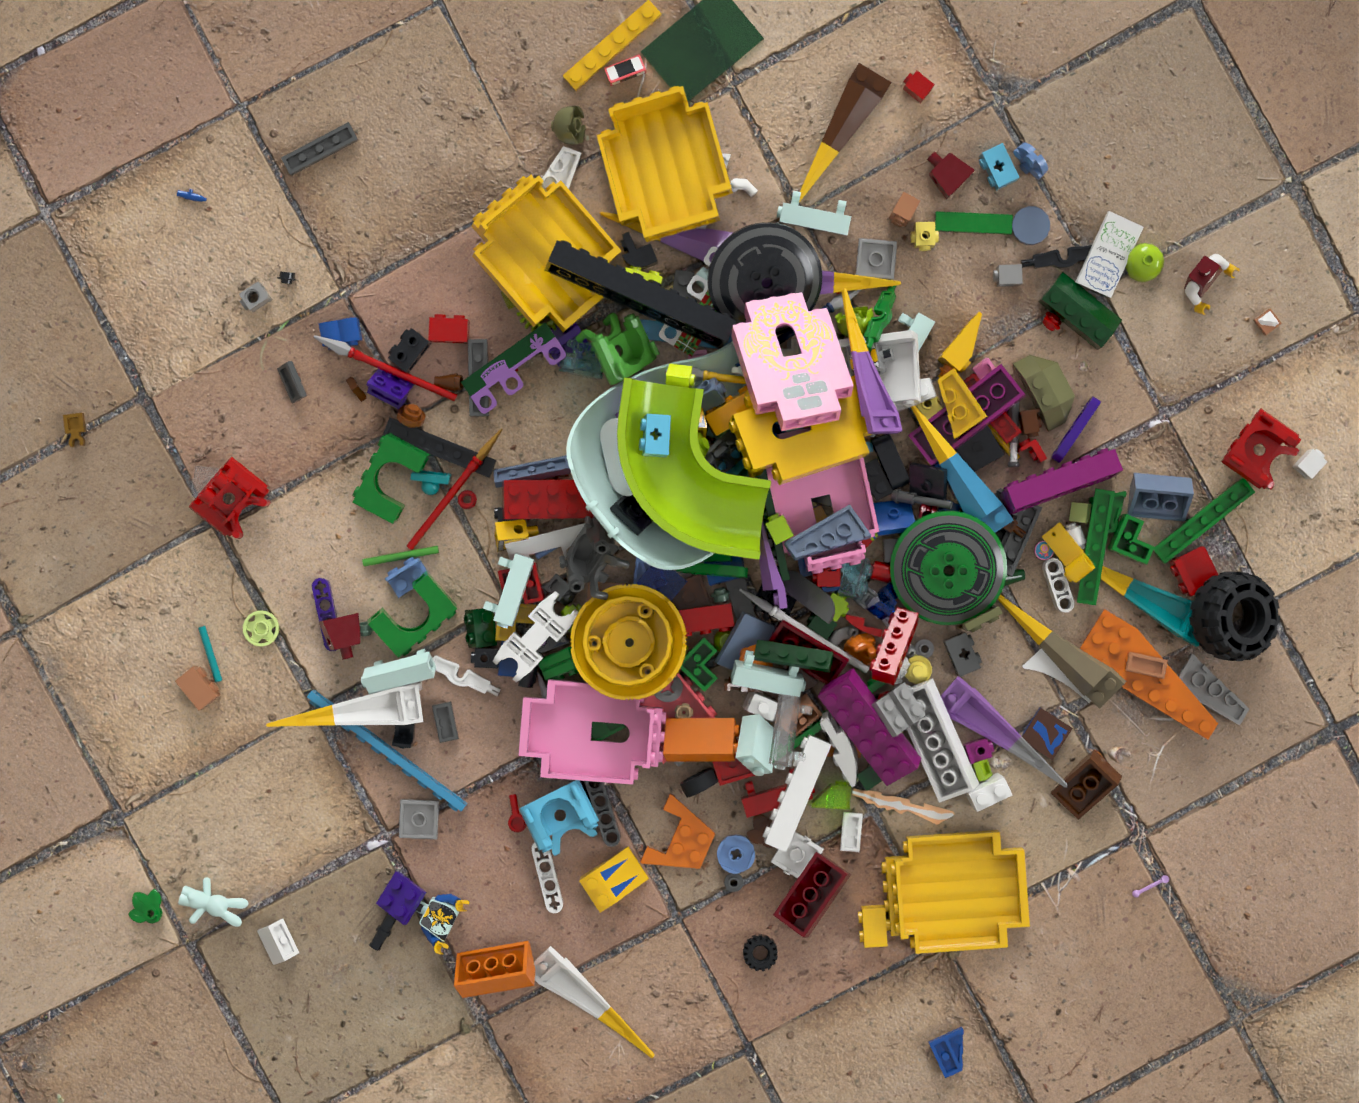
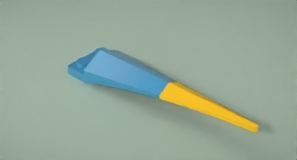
M912 406L911 408L941 468L947 469V480L963 512L982 520L994 532L1014 521L1002 502L918 408Z

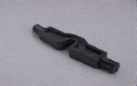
M1092 245L1069 247L1067 249V260L1061 258L1060 252L1057 249L1035 254L1031 259L1021 260L1022 268L1033 266L1034 269L1049 266L1068 268L1079 261H1085Z

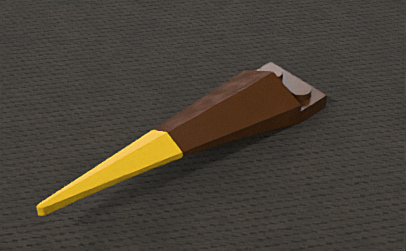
M858 63L846 84L800 190L799 202L879 104L892 83L861 63Z

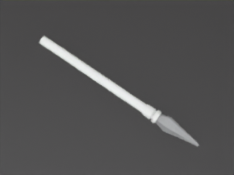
M739 589L740 592L761 609L769 612L770 616L780 621L782 619L840 653L849 659V664L862 672L867 673L869 670L867 665L786 615L777 606H773L766 600Z

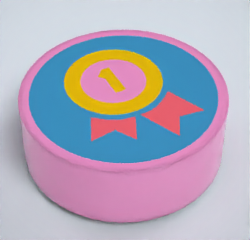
M1045 541L1038 542L1034 547V554L1040 560L1050 559L1054 554Z

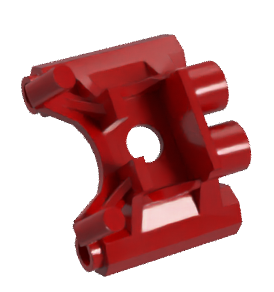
M1260 408L1252 418L1251 423H1247L1238 435L1240 438L1235 439L1230 445L1227 454L1221 462L1258 489L1262 487L1263 489L1272 490L1275 485L1270 473L1272 461L1281 454L1297 456L1300 450L1296 446L1300 443L1301 439L1298 433ZM1257 444L1265 447V453L1261 456L1254 453L1253 449Z
M230 457L193 500L189 508L224 536L228 535L230 537L232 535L236 539H241L243 531L238 521L239 515L249 505L268 507L271 504L268 499H264L269 492L267 489L268 485L236 459ZM232 493L235 496L234 502L226 504L223 501L224 494Z

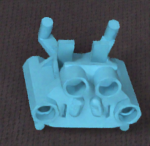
M575 780L519 808L538 850H542L543 853L552 849L554 856L560 854L561 837L568 830L580 829L590 837L597 835L596 827L599 826L597 823L599 819L580 780ZM559 809L566 813V818L563 821L555 819V812Z

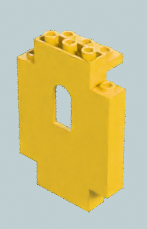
M855 375L851 376L853 383L851 397L838 399L841 407L839 420L811 425L810 431L786 439H779L772 432L773 424L778 421L775 411L756 415L749 391L747 390L744 395V403L749 410L733 414L729 422V428L737 439V449L743 454L745 469H748L749 473L755 477L761 475L765 469L772 467L773 479L777 480L778 485H782L865 457L870 451L864 437L872 434H868L865 417L861 416Z

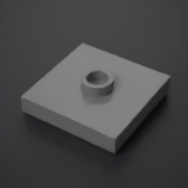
M859 238L855 275L894 280L897 241Z
M400 799L399 838L438 839L439 800Z

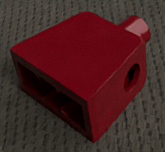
M934 151L927 159L935 167L929 173V176L946 199L975 171L952 153H948L942 159Z
M359 613L320 621L319 625L329 649H340L342 660L353 658L351 646L358 645L361 642Z

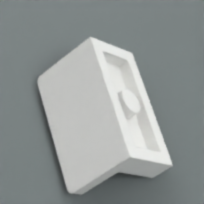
M280 919L267 927L257 930L273 965L284 962L299 953L284 919Z

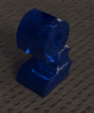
M892 582L879 589L877 595L880 601L866 609L880 620L889 617L890 614L895 612L894 608L897 604L895 599L898 597Z

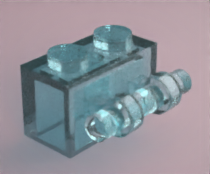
M569 339L567 346L573 349V353H566V357L560 361L559 372L585 378L602 379L603 372L600 371L602 367L598 358H595V352L591 351V342L583 343L582 341L579 343L576 339Z

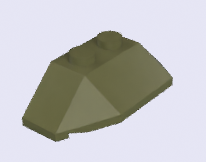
M1033 355L1015 362L1013 366L1035 408H1040L1038 414L1047 431L1049 432L1066 423L1075 395L1058 362Z

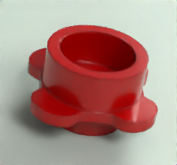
M1046 312L1043 320L1044 326L1050 331L1059 330V325L1062 324L1060 318L1054 313Z

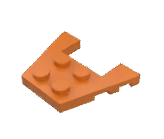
M670 793L663 810L681 817L667 852L663 853L647 846L640 863L700 869L715 836V832Z

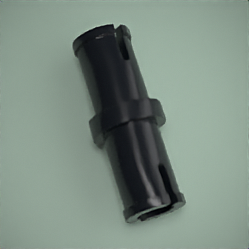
M387 913L381 925H378L376 928L377 932L369 944L374 950L380 951L385 939L391 935V929L396 919L389 913Z

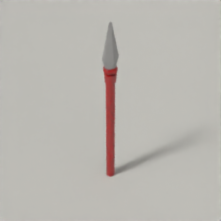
M314 336L315 339L338 355H345L349 358L353 357L355 360L367 363L454 402L456 400L457 394L367 356L363 352L355 350L354 347L348 346L345 342Z

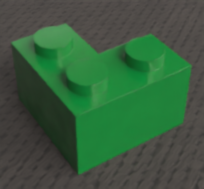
M1122 514L1107 550L1140 564L1147 565L1155 547L1137 539L1145 521L1128 514Z
M705 637L685 655L681 670L704 692L718 679L705 665L718 650Z

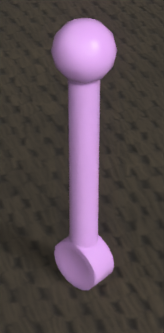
M1163 875L1160 880L1140 890H1134L1132 892L1133 897L1137 898L1141 893L1161 883H1168L1169 877Z

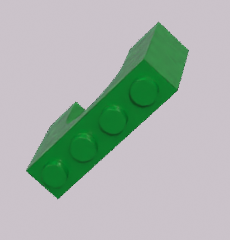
M389 433L380 438L378 442L379 449L377 453L374 452L371 456L369 470L366 469L362 474L361 480L363 482L360 487L357 486L352 496L355 498L352 503L394 524L398 521L405 505L389 497L381 490L378 483V475L381 468L386 463L396 462L420 473L423 471L431 454Z
M427 571L412 582V587L429 607L428 616L422 624L413 628L402 627L391 618L383 607L368 619V625L398 658L401 655L406 656L412 650L411 647L413 645L423 642L431 630L433 632L442 625L441 622L446 618L450 619L456 614L457 605Z

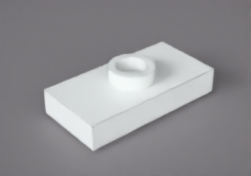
M843 812L840 851H860L862 813Z

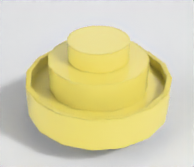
M914 655L908 659L911 665L906 670L905 677L914 684L927 681L932 674L930 661L921 655Z

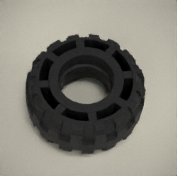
M1222 572L1218 576L1210 577L1203 583L1204 586L1198 588L1195 593L1196 598L1191 602L1190 609L1192 613L1189 621L1190 625L1193 626L1194 631H1192L1195 640L1200 642L1199 646L1206 653L1222 660L1243 661L1256 658L1271 646V640L1275 639L1278 633L1277 625L1278 623L1280 624L1278 609L1280 607L1278 600L1274 598V591L1261 578L1245 572ZM1240 601L1243 617L1241 626L1236 632L1232 622V614L1236 604Z

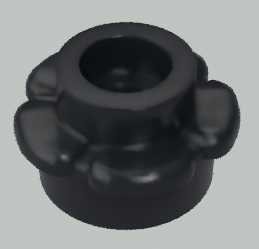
M280 271V275L277 277L284 284H292L293 281H296L295 273Z

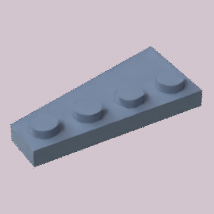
M849 504L787 540L784 546L793 559L798 560L869 539L871 534Z

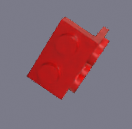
M1200 546L1169 561L1171 573L1177 578L1179 582L1178 587L1185 596L1191 597L1195 595L1198 588L1204 586L1203 583L1212 576L1219 575L1204 546Z

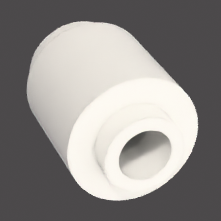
M1075 522L1065 525L1064 527L1081 549H1084L1086 547V540L1081 525H1076Z

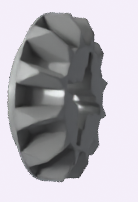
M676 675L672 680L674 682L671 688L674 693L668 690L661 693L662 689L654 694L656 698L663 702H672L679 698L683 690V684L679 677Z

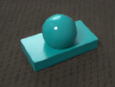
M425 470L420 473L413 471L410 480L422 481V491L427 495H434L439 491L440 484L449 485L452 474Z

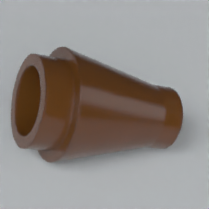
M458 373L434 377V385L454 392L463 389L461 383L463 376L458 375Z

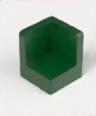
M868 764L869 767L857 774L866 791L882 782L870 764Z

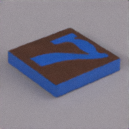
M1039 707L1021 736L1033 749L1053 760L1073 728Z

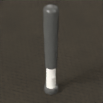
M1018 402L1008 409V415L1019 428ZM1018 435L1009 442L1010 462H1008V467L1020 466L1017 459Z

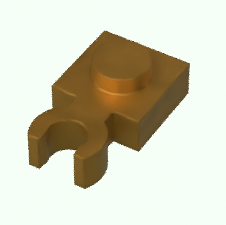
M84 413L63 415L65 434H71L69 446L75 447L74 442L76 439L80 441V446H85V439L81 436V433L86 432Z

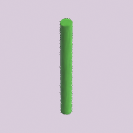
M433 546L362 559L365 567L409 559L411 557L439 553V547Z

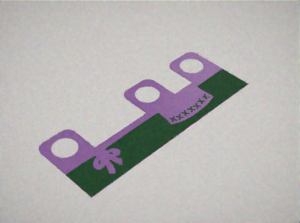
M546 322L461 382L481 413L486 414L496 407L497 401L488 388L498 381L508 395H513L523 387V382L515 369L539 352L543 353L550 365H556L566 357V352ZM552 347L558 348L561 353L560 357L556 360L551 359L548 355ZM510 377H514L518 381V386L514 390H510L506 386V381ZM481 397H490L492 403L489 408L481 407Z

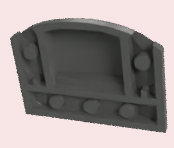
M1000 488L994 495L1002 502L999 494L1002 493L1004 489ZM1038 505L1011 515L1013 519L1018 521L1017 526L1026 531L1022 539L1014 532L1008 533L1002 528L995 532L1003 545L1007 560V575L1011 577L1015 572L1042 510V507Z

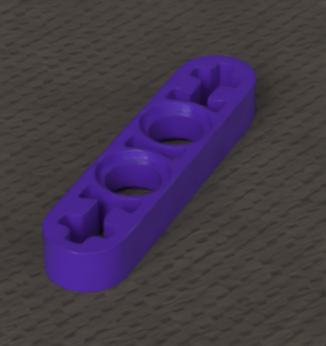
M1094 396L1089 399L1051 456L1053 460L1058 463L1063 460L1101 403L1100 400Z
M325 578L315 579L312 583V591L319 622L328 618H337L330 582ZM319 581H321L322 584H326V587L323 588L324 594L328 593L329 597H321L318 599V595H322L321 590L316 588V586L319 585ZM322 600L330 602V608L327 611L322 610L320 607ZM321 630L322 638H323V642H324L325 648H326L327 650H329V651H336V650H330V649H329V646H328V644H327V641H326V639H325V637H324V634H323V632H322V630Z

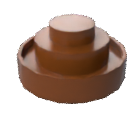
M415 404L403 405L397 412L398 421L407 427H420L424 424L426 418L425 413Z

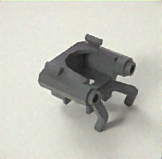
M589 516L585 517V525L569 548L566 560L564 556H560L559 562L560 568L566 567L568 588L572 592H580L584 589L585 583L590 582V595L593 598L607 600L608 594L599 591L598 581L605 583L609 577V574L602 571L607 564L613 567L628 568L630 563L627 560L614 556L618 549V546L615 545V539L608 537V532L596 517L592 519Z

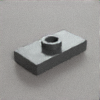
M288 361L277 368L291 403H296L305 398L307 394L293 362Z
M452 702L432 705L439 743L459 739Z

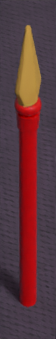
M500 429L479 450L478 454L473 456L466 470L406 545L410 550L414 549L471 474L483 463L482 460L489 454L503 429Z

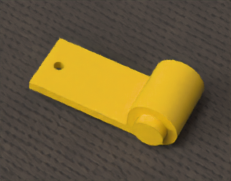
M1060 522L1042 536L1044 541L1066 566L1064 568V575L1068 581L1077 583L1095 569L1092 561Z

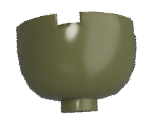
M567 106L561 108L556 113L554 120L551 122V129L560 142L569 145L583 142L586 126L582 125L581 118H584L582 109L579 106Z

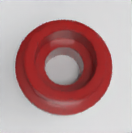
M464 490L458 496V504L464 509H471L477 503L475 493L470 490ZM466 496L471 498L470 503L464 502Z

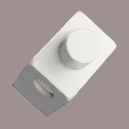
M748 692L742 707L748 712L760 714L763 718L773 722L776 721L783 703L760 693Z

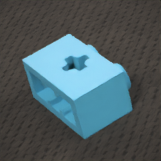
M1003 143L981 153L979 156V164L983 170L986 169L989 175L987 180L996 191L1020 178ZM997 165L1001 166L1002 168L1000 170H995L994 166Z
M646 414L644 419H641L640 430L643 431V439L640 438L639 450H642V456L667 457L669 455L671 415ZM654 431L655 435L659 436L655 440L653 436H650V434Z

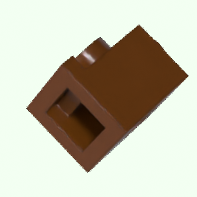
M1040 408L1019 412L1021 435L1027 434V438L1039 436L1038 432H1040L1039 428H1042L1040 416L1037 417V413L1040 412Z

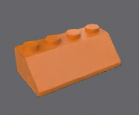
M529 941L457 953L454 987L462 998L534 986L535 965Z

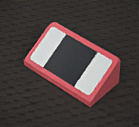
M640 54L604 68L610 86L646 73V68Z

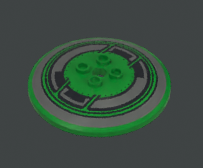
M939 511L919 518L900 535L891 555L890 576L897 597L909 611L919 613V618L930 623L957 625L972 618H977V616L989 610L996 602L1005 585L1007 560L1000 539L985 522L964 512ZM951 565L955 570L953 574L946 575L943 572L944 567Z

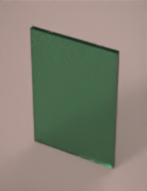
M702 0L645 47L641 53L670 88L673 86L684 87L687 101L689 102L764 40V38L733 0Z

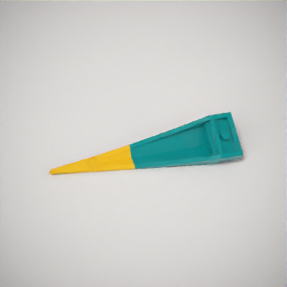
M1102 567V581L1176 637H1180L1195 647L1199 646L1200 642L1195 640L1192 631H1194L1193 626L1190 625L1189 621L1192 613L1190 609L1191 600L1143 583L1107 567Z

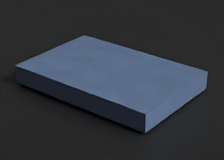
M742 612L715 662L732 670L734 661L740 658V651L745 647L757 644V640L768 641L775 626Z

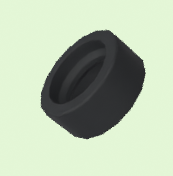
M707 768L685 779L680 783V786L688 798L712 787L718 782V779L713 769Z

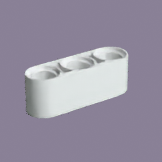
M1055 558L1047 559L1043 562L1042 570L1054 607L1060 612H1070L1074 608V600L1067 578L1064 575L1062 563ZM1050 562H1054L1057 566L1054 572L1048 570ZM1057 580L1062 582V588L1059 591L1054 588V583ZM1063 598L1068 600V606L1065 609L1060 607V601Z

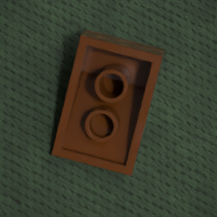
M1093 750L1063 779L1068 786L1063 787L1058 784L1051 791V794L1079 820L1119 785L1122 775L1097 751Z

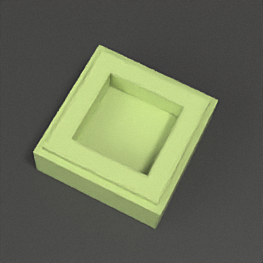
M1072 502L1069 521L1089 523L1092 504Z

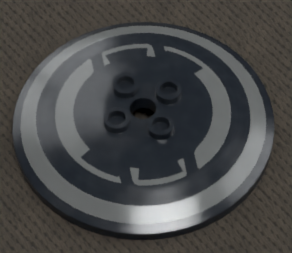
M755 223L735 231L718 247L708 270V293L716 312L731 315L732 319L736 320L735 325L742 322L746 323L744 315L745 303L752 300L768 299L773 296L780 297L790 293H802L808 311H812L821 292L822 267L814 247L795 229L779 223ZM767 277L771 278L770 286L763 287L761 284L762 280ZM791 327L776 328L775 333L776 335L785 333Z

